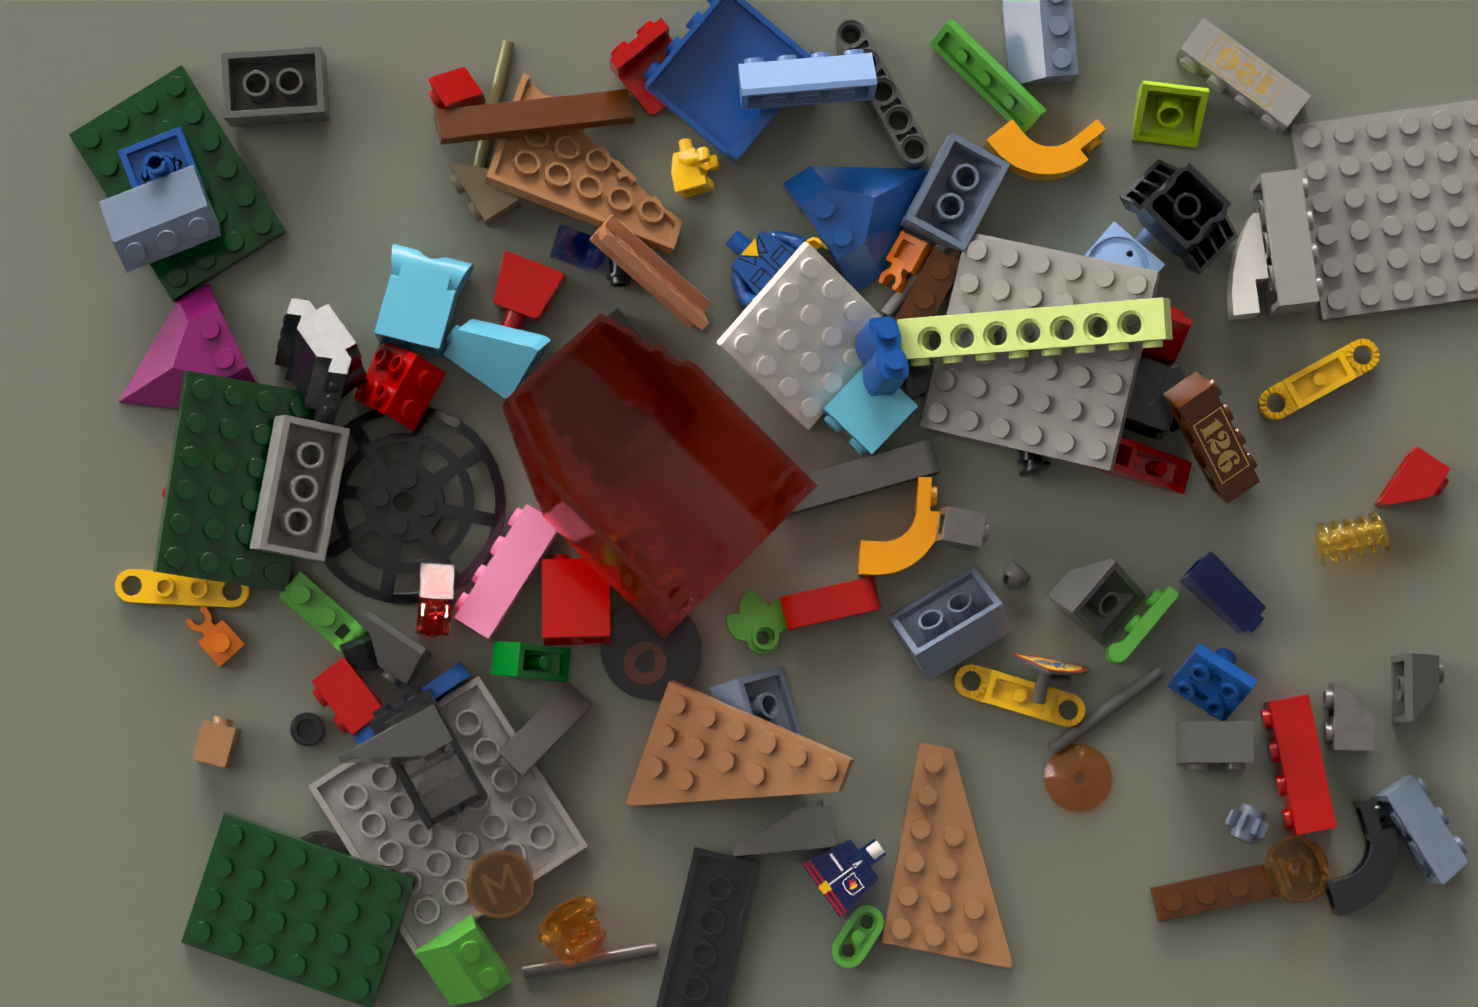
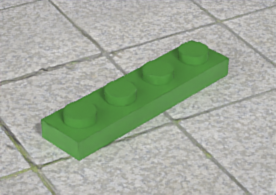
M953 18L942 27L929 43L1008 122L1013 119L1024 134L1047 111Z

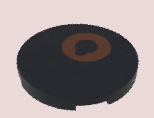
M644 599L628 604L612 617V644H601V657L608 676L618 688L639 699L657 700L663 699L669 681H676L685 686L690 683L700 665L702 644L695 623L684 610L664 600Z

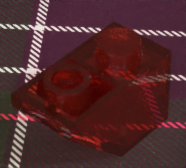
M420 564L415 634H425L431 637L449 635L454 601L455 565Z

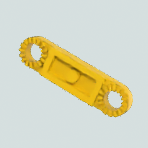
M1361 338L1269 387L1258 398L1260 414L1271 421L1281 420L1367 373L1379 361L1380 353L1378 347L1369 339ZM1357 347H1364L1369 351L1371 358L1368 364L1361 365L1354 361L1353 352ZM1275 394L1283 399L1284 408L1281 412L1274 413L1266 406L1268 396Z
M144 569L125 570L118 575L115 581V591L122 600L129 603L238 608L246 604L250 598L251 589L249 586L241 585V596L237 600L230 601L224 595V589L228 583L153 572V570ZM130 577H138L142 584L141 590L138 594L129 596L124 590L125 581Z
M973 664L961 667L954 676L955 689L965 698L1063 727L1077 725L1085 716V705L1080 697L1053 687L1048 688L1045 704H1038L1032 702L1036 682ZM966 672H975L980 677L981 683L977 690L968 691L963 687L961 679ZM1065 700H1070L1077 706V714L1071 720L1063 719L1058 712L1060 704Z

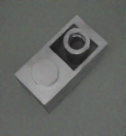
M949 506L940 508L935 542L964 551L982 547V542L986 543L990 530V524L986 522L987 514Z
M1341 682L1328 683V689L1323 691V708L1328 710V723L1323 725V742L1328 744V751H1375V716Z

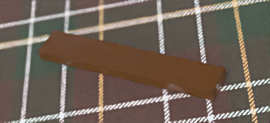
M628 89L440 109L434 112V120L441 145L634 123L636 118Z

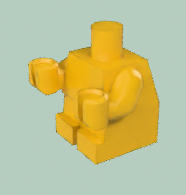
M689 138L678 141L680 152L673 153L671 169L675 192L685 199L714 191V182L707 176L708 171L719 170V157L717 155L710 156L707 147H700L696 150L693 148L692 141Z

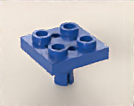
M181 127L118 150L132 188L194 165L204 190H206ZM149 175L151 179L149 181H144L143 177L147 179Z
M1199 643L1171 677L1167 687L1205 710L1209 715L1216 717L1220 721H1226L1252 691L1257 679L1234 665L1236 656L1231 650L1219 648L1216 652H1213Z

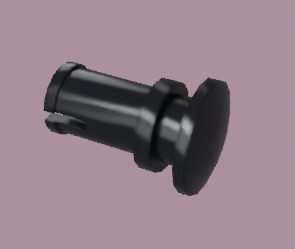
M1017 449L1020 456L1018 463L1024 466V469L1019 472L1020 477L1035 476L1051 467L1050 461L1043 462V455Z

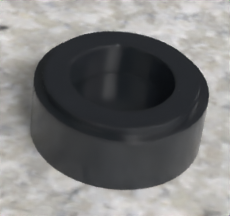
M301 713L293 719L290 733L296 743L302 746H313L323 739L325 724L314 713Z

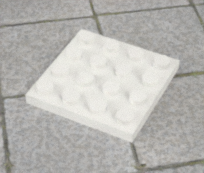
M803 242L716 343L796 421L809 430L824 413L823 408L864 366L856 353V335L870 318L882 316L809 243Z

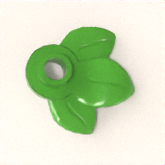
M750 589L744 593L740 600L739 614L735 613L726 616V624L730 634L735 639L746 642L749 649L758 655L772 653L778 647L779 634L786 629L780 599L767 606L766 602ZM758 633H763L766 636L767 641L764 645L758 642Z

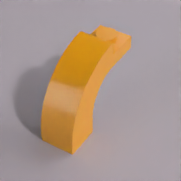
M1012 119L989 137L984 147L988 152L1010 163L1008 171L1015 175L1036 181L1057 180L1070 176L1086 166L1089 159L1084 155L1083 151L1085 150L1089 154L1101 145L1103 141L1100 137L1106 128L1097 119L1069 142L1049 147L1039 145L1030 140Z
M918 477L916 480L914 520L910 529L903 536L886 542L860 541L858 576L885 577L900 573L913 566L928 552L935 542L940 513L938 511H930V506H936L937 486H932V478Z

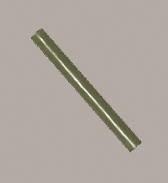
M503 40L501 43L487 104L501 103L515 45L513 42ZM492 139L478 141L473 166L486 167Z

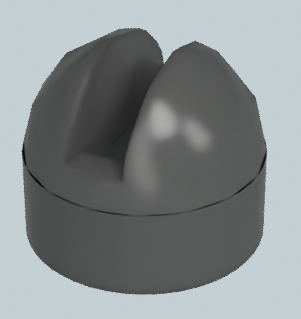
M1013 560L1010 561L1002 572V580L1010 589H1021L1032 578Z

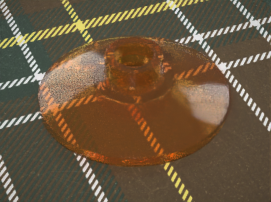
M1072 744L1057 755L1054 753L1049 759L1045 768L1044 782L1049 796L1056 804L1064 809L1080 812L1098 806L1106 798L1111 787L1112 774L1107 760L1098 750L1083 744ZM1077 771L1085 774V781L1082 784L1074 782L1073 776Z

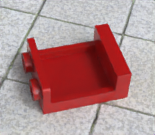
M589 553L583 555V558H569L565 554H555L549 556V559H542V638L544 646L612 644L610 566L602 554Z

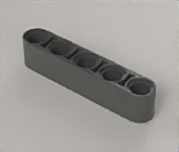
M856 19L844 20L839 24L836 31L835 44L840 55H844L845 51L852 49H862L864 53H872L877 77L876 89L884 88L888 90L891 97L886 101H879L875 97L874 100L865 101L900 164L907 169L921 168L929 154L928 141L863 24ZM847 31H853L859 36V40L856 43L848 44L844 42L841 36ZM892 117H901L906 121L907 126L902 130H895L889 125L888 121ZM910 145H916L921 149L922 156L917 159H911L905 154L904 149Z
M926 440L775 483L774 486L782 514L785 517L917 480L918 477H929L941 471L932 440Z

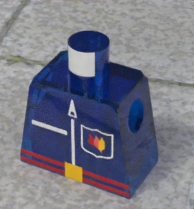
M875 838L859 850L852 840L848 839L801 864L838 916L841 917L878 879L871 865L884 857L886 853Z

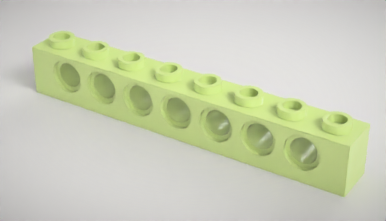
M1164 297L897 319L901 333L900 348L905 353L907 360H910V366L930 365V359L942 358L943 364L962 363L963 356L975 355V361L996 360V353H1008V359L1029 357L1028 351L1041 350V356L1062 355V348L1073 347L1075 348V354L1095 352V346L1108 345V351L1129 350V343L1142 342V348L1163 347V340H1173L1170 298ZM1137 315L1141 320L1142 326L1140 331L1133 335L1127 329V322L1130 317ZM1099 318H1103L1108 326L1107 332L1102 337H1098L1093 330L1094 323ZM1065 321H1070L1074 327V332L1069 339L1065 340L1060 334V327ZM1035 323L1040 328V337L1037 341L1031 342L1027 337V330L1030 325ZM1003 326L1007 332V339L1003 344L999 345L994 339V333L998 327ZM967 329H970L974 334V341L969 347H965L961 340L963 332ZM934 332H938L941 336V344L936 350H933L929 344V338Z

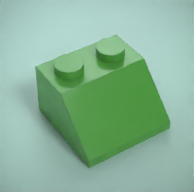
M472 914L414 951L450 1006L483 1000L512 981L508 967Z

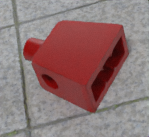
M505 250L493 302L496 308L506 312L501 325L520 330L524 319L539 324L566 280L565 274Z

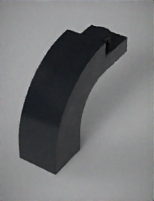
M1362 798L1353 801L1365 842L1361 861L1348 874L1322 882L1333 915L1341 916L1370 904L1385 890L1395 872L1399 856L1396 826L1382 828L1381 822H1384L1383 812L1379 803H1374L1372 798Z

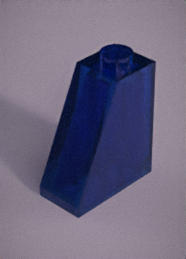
M1212 551L1200 556L1179 580L1181 584L1238 634H1242L1246 630L1252 633L1264 620V617L1260 614L1266 607Z

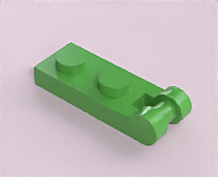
M301 571L286 586L285 592L282 591L278 595L280 599L341 654L339 645L370 634ZM345 624L351 631L342 640L336 633Z
M1170 586L1166 587L1163 591L1157 588L1146 600L1145 604L1149 608L1140 617L1136 613L1123 628L1128 632L1124 638L1105 649V659L1111 664H1117L1127 659L1180 594Z

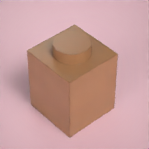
M214 716L212 722L203 720L192 760L223 768H231L241 729L232 727L233 720Z

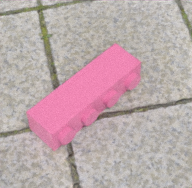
M528 504L525 505L523 510L519 507L515 510L508 522V525L511 526L505 538L499 536L490 550V553L494 556L487 566L481 564L472 578V581L476 583L469 595L464 592L454 606V610L457 611L455 619L490 641L562 530L560 524Z

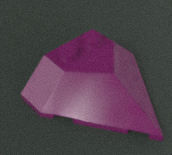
M210 284L178 299L120 398L119 403L178 409L184 371L187 370L259 383L254 372L249 368L223 316L224 312Z

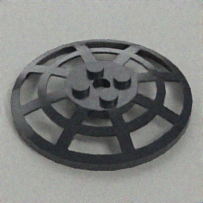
M430 407L426 408L415 430H412L411 433L389 434L370 441L361 425L386 416L379 411L372 410L343 426L350 429L349 433L358 445L359 450L353 454L342 470L334 510L338 530L342 536L327 547L325 562L323 563L334 576L349 588L366 597L382 602L415 604L444 597L464 586L473 578L481 564L485 565L492 555L490 550L501 535L505 519L506 499L499 466L490 449L476 432L461 420L444 411ZM429 417L440 420L458 430L469 439L475 448L458 458L444 444L426 437L425 433ZM409 443L405 462L386 465L377 449L387 445ZM422 446L439 453L450 464L432 474L426 468L418 465ZM366 458L375 471L366 488L347 485L353 470ZM481 460H484L493 483L495 498L494 514L474 509V491L466 469ZM457 475L463 489L464 507L446 504L441 487L442 484ZM403 493L409 494L413 498V506L407 512H400L395 508V499ZM344 498L363 501L366 519L351 530L345 518ZM442 517L461 520L454 536L442 548L432 533ZM471 523L491 527L489 536L480 553L464 571L459 573L449 556L463 542ZM375 530L380 536L389 540L385 559L371 554L358 541ZM421 540L431 555L414 562H399L402 543H413ZM350 548L363 561L382 569L383 575L380 590L369 587L351 577L339 567L334 559ZM438 565L448 582L439 587L422 592L394 593L397 573L418 572Z

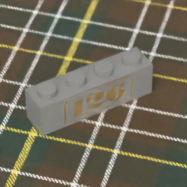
M1204 17L1176 55L1180 59L1179 63L1183 68L1191 73L1198 72L1207 79L1206 83L1209 87L1219 93L1223 91L1233 98V103L1239 109L1247 113L1251 111L1261 118L1259 120L1260 123L1272 132L1277 130L1282 134L1311 96Z

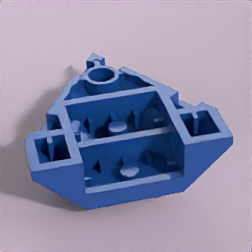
M810 166L784 182L783 186L799 211H804L823 243L827 246V249L836 261V269L839 274L859 292L877 281L885 270L888 263L885 259L904 228L900 226V223L929 169Z

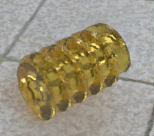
M1375 511L1370 512L1367 519L1360 514L1355 516L1354 522L1349 517L1342 519L1341 525L1338 521L1333 520L1329 522L1328 528L1323 523H1319L1315 527V548L1320 563L1323 566L1325 565L1326 555L1330 556L1333 563H1337L1339 552H1342L1346 560H1351V550L1355 549L1360 558L1364 557V547L1367 546L1372 555L1377 554L1378 544L1382 545L1385 552L1390 551L1388 531L1384 521Z

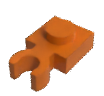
M901 231L885 259L892 265L881 273L878 282L887 288L891 280L896 278L892 289L901 294L907 286L906 277L908 273L917 276L932 247L928 243Z
M202 606L200 611L205 615V622L197 625L195 621L189 618L186 620L187 625L192 630L204 634L197 643L219 667H223L246 646V643L225 620H221L215 625L212 612Z

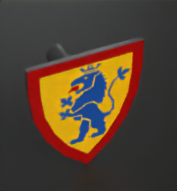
M1008 653L1009 657L1039 669L1032 702L1038 704H1045L1049 687L1068 689L1071 685L1070 676L1085 675L1089 670V667L1060 660Z

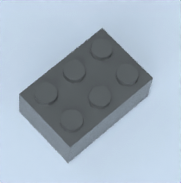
M321 46L221 53L224 118L231 127L330 121L327 60Z

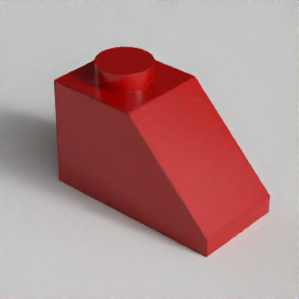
M1416 446L1409 450L1373 505L1383 508L1425 500L1434 494L1439 496L1449 482L1446 475L1451 468Z

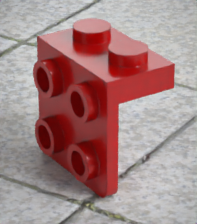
M662 18L658 19L655 23L651 20L646 22L636 32L638 36L630 43L623 41L611 52L612 57L609 59L610 69L651 116L657 115L666 108L664 104L644 89L645 82L647 81L644 74L655 61L661 64L666 59L668 54L665 52V49L672 42L669 36V27Z
M385 342L375 352L373 362L366 373L367 382L356 388L357 391L355 392L354 399L414 431L446 372L415 353Z

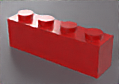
M1309 694L1264 702V709L1260 710V717L1264 730L1269 729L1271 743H1267V750L1271 763L1276 762L1278 776L1274 777V783L1278 796H1283L1285 809L1281 810L1284 828L1286 830L1290 829L1291 835H1301L1336 828V820Z

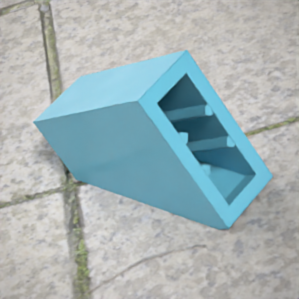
M471 318L462 327L457 324L452 329L446 339L450 344L443 355L509 401L522 389L524 382L527 381L551 339L544 335Z

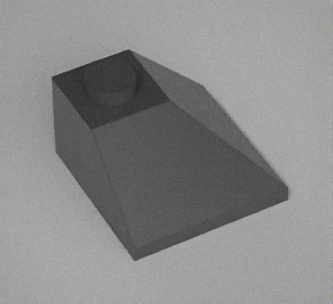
M1113 559L1069 570L1047 595L1067 617L1102 646L1106 644L1146 597L1143 591Z
M369 611L366 615V620L378 666L385 670L382 676L398 687L402 682L410 686L432 652L378 615Z
M1405 653L1391 656L1392 724L1414 722L1437 693L1439 683L1444 681L1443 663H1439V655Z

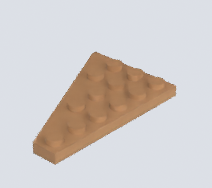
M522 73L512 101L548 98L551 96L549 94L545 96L530 82L531 77ZM584 129L499 138L484 181L485 184L596 227H600L612 214L650 248L668 255L672 254L682 221L671 211L665 209L662 202L655 195L652 197L648 195L636 183L637 178L618 160L613 159L607 149L602 145L597 146L583 132Z
M669 681L626 804L637 806L839 792L845 786L854 758L681 683Z
M919 743L881 943L1011 968V955L954 751L950 748Z

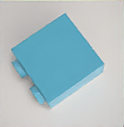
M862 367L823 408V414L826 416L823 420L834 432L839 433L842 431L849 437L848 444L860 456L864 454L871 456L917 410L918 405L900 388L893 395L871 396L863 382Z

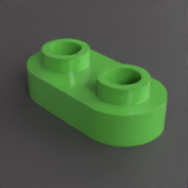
M862 905L856 908L834 940L831 947L832 957L841 967L853 968L858 966L882 932L884 918L876 907ZM865 915L871 916L873 919V924L870 928H863L860 924L861 918ZM846 944L853 945L855 949L854 954L850 957L842 954V947Z

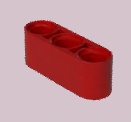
M874 576L779 598L786 630L881 609Z

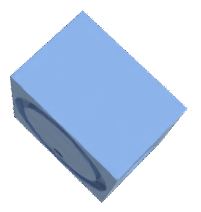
M1116 222L1109 226L1084 255L1158 272L1165 265L1145 248L1154 238L1149 231L1144 228L1136 238H1133Z

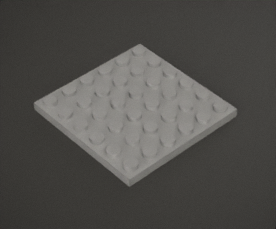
M1478 100L1291 125L1289 129L1296 169H1301L1302 178L1307 179L1309 186V197L1305 198L1306 209L1312 212L1314 229L1310 231L1311 244H1316L1318 249V263L1314 264L1316 277H1321L1323 284V296L1319 297L1320 301L1317 303L1320 322L1478 300Z
M974 233L966 250L961 253L947 315L1155 298L1161 273ZM1137 315L1130 317L1127 322L1128 331L1133 335L1140 331L1142 326L1140 318ZM1103 318L1096 320L1093 326L1094 333L1098 337H1102L1107 332V322ZM1065 321L1060 327L1061 336L1067 340L1073 335L1074 327L1072 323ZM1035 323L1030 325L1027 330V337L1031 342L1037 341L1040 337V328ZM1003 326L998 327L994 333V339L999 345L1003 344L1007 339V332ZM970 329L965 330L961 337L965 347L971 346L974 341V334ZM1142 342L1129 343V350L1108 351V345L1095 346V352L1075 354V348L1073 347L1062 348V355L1041 356V350L1028 351L1029 357L1015 359H1008V353H996V360L975 361V355L963 356L962 363L943 364L942 358H936L920 427L1113 472L1141 359Z
M480 676L475 677L438 701V704L488 793L487 798L478 800L464 808L460 813L449 816L435 824L433 828L427 830L390 762L342 763L308 785V788L352 856L417 878L399 930L413 953L416 949L472 914L476 920L486 913L474 902L469 888L471 872L477 862L485 856L497 852L514 854L528 866L534 882L589 846L537 764L521 777L498 754L499 750L516 732ZM450 742L442 746L445 752L454 750ZM443 754L428 762L425 757H422L415 761L403 762L408 773L411 774L442 757ZM454 755L451 761H444L412 780L420 795L464 772L465 769L457 755Z

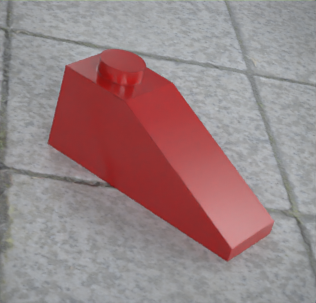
M1121 437L1113 472L1090 466L1086 467L1156 488L1184 494L1192 462Z

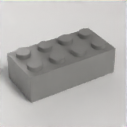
M1301 169L1260 174L1250 186L1253 213H1260L1269 277L1263 283L1268 317L1308 312L1320 301L1319 297L1323 296L1321 277H1316L1314 265L1318 263V249L1316 244H1311L1310 231L1314 229L1313 215L1311 211H1307L1305 198L1309 197L1308 181L1306 178H1302Z
M289 415L275 416L250 549L313 562H325L350 432L349 428Z

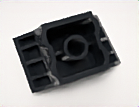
M1158 159L1119 196L1125 209L1135 213L1141 225L1171 254L1182 258L1188 270L1199 275L1238 237L1227 215L1228 207L1232 203L1190 163L1183 168H1177Z
M291 298L288 310L283 318V327L280 331L281 338L277 344L278 351L274 365L288 367L285 380L291 381L305 400L304 408L318 409L316 422L334 425L342 399L354 388L367 382V374L361 361V353L356 341L329 304L316 310L309 300Z
M1141 354L1123 429L1154 440H1162L1163 436L1168 434V431L1175 432L1180 429L1163 393L1185 379L1180 365L1175 367L1167 366L1145 358Z

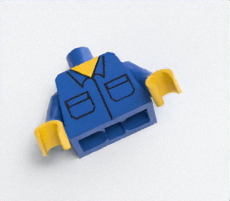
M737 230L725 244L739 256L732 264L733 274L731 277L737 301L746 308L803 242L809 243L815 250L818 248L827 250V246L817 237L806 238L796 233L776 230L769 233L761 231L753 241H750Z

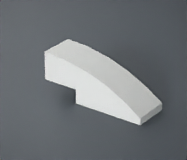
M1253 213L1247 219L1232 256L1227 286L1228 321L1255 318L1260 313L1256 284H1263L1269 278L1260 213Z

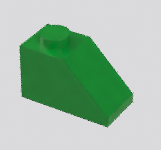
M494 641L491 675L568 682L571 649L521 642Z

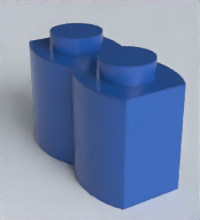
M892 316L870 318L855 338L856 353L864 365L862 372L863 382L871 396L893 395L908 377V361L905 353L900 348V329Z

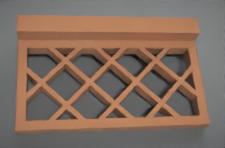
M611 214L590 237V241L687 327L690 328L695 324L702 331L708 325L704 312L712 304L711 301Z

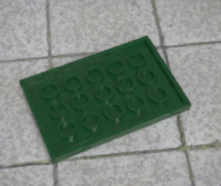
M182 65L69 134L109 198L132 189L118 150L177 127L183 129L206 188L205 192L219 221L221 236L150 263V266L173 302L178 301L179 298L194 291L287 233ZM149 175L147 179L143 177L144 181H149L151 179Z
M188 370L184 371L153 572L285 592V588L289 584L293 557L250 549V543L275 416L289 415L314 421L316 409L304 408L305 400L298 390Z
M224 813L181 943L364 1007H374L417 878L233 814Z

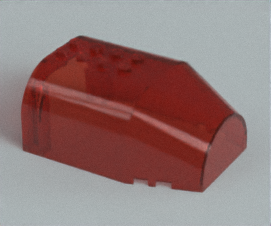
M599 313L506 398L502 405V411L542 517L665 639L818 485L695 363L687 359L682 362L666 353L667 348L658 344L655 347L637 337L639 333Z

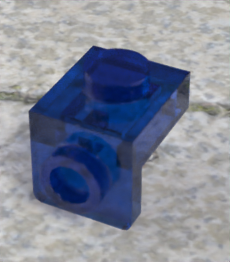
M561 225L558 228L550 257L582 270H596L604 261L606 254L590 241L591 235Z

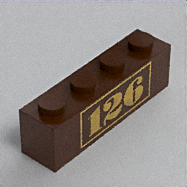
M1195 371L1163 393L1200 469L1215 494L1228 504L1260 482L1254 470L1258 467L1252 455L1244 450L1242 445L1246 443L1245 438L1236 427H1233L1231 421L1234 419V416L1227 405L1223 402L1221 403L1219 396L1222 395V391L1212 378L1206 380Z

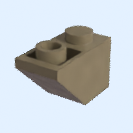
M454 162L450 165L454 175L450 176L449 179L459 194L465 191L470 198L471 203L467 204V207L477 222L483 219L486 225L490 226L521 206L516 195L484 183L488 172L487 168Z

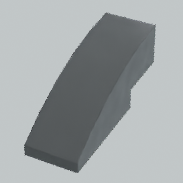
M568 682L499 750L498 754L523 777L591 708L592 704Z

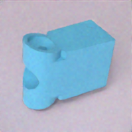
M393 244L391 256L392 274L389 278L374 331L378 342H389L403 349L443 358L447 344L446 339L450 333L458 297L472 274L474 264L448 257L430 259L419 250Z

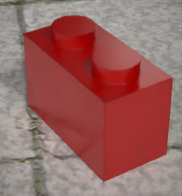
M344 656L311 681L316 687L312 691L313 695L323 707L329 704L336 713V716L332 719L344 734L349 731L352 735H355L367 726L370 720L375 718L372 712L384 706L360 673Z

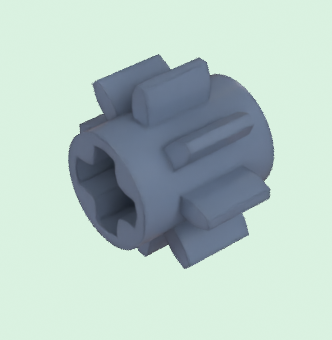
M1242 803L1239 811L1234 808L1231 809L1225 824L1232 826L1229 835L1252 845L1256 837L1264 839L1270 824L1263 822L1266 813Z

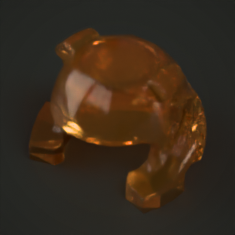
M591 895L589 897L576 896L560 905L558 904L545 915L546 918L538 930L537 936L539 941L561 958L567 966H575L576 962L591 959L598 953L602 941L606 939V931L601 928L600 922L594 915L599 912V906Z

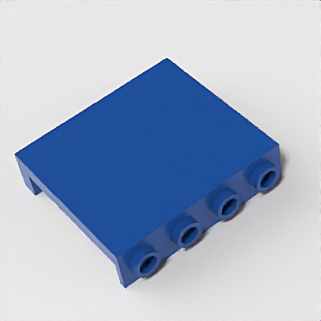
M707 0L711 5L703 14L697 11L686 24V27L690 29L682 39L676 36L665 49V52L668 54L666 59L661 64L655 61L644 74V77L647 79L644 89L735 165L782 109L781 107L741 111L738 64H744L745 59L755 57L764 58V62L777 61V57L783 55H797V59L811 58L810 55L814 52L807 53L746 0Z

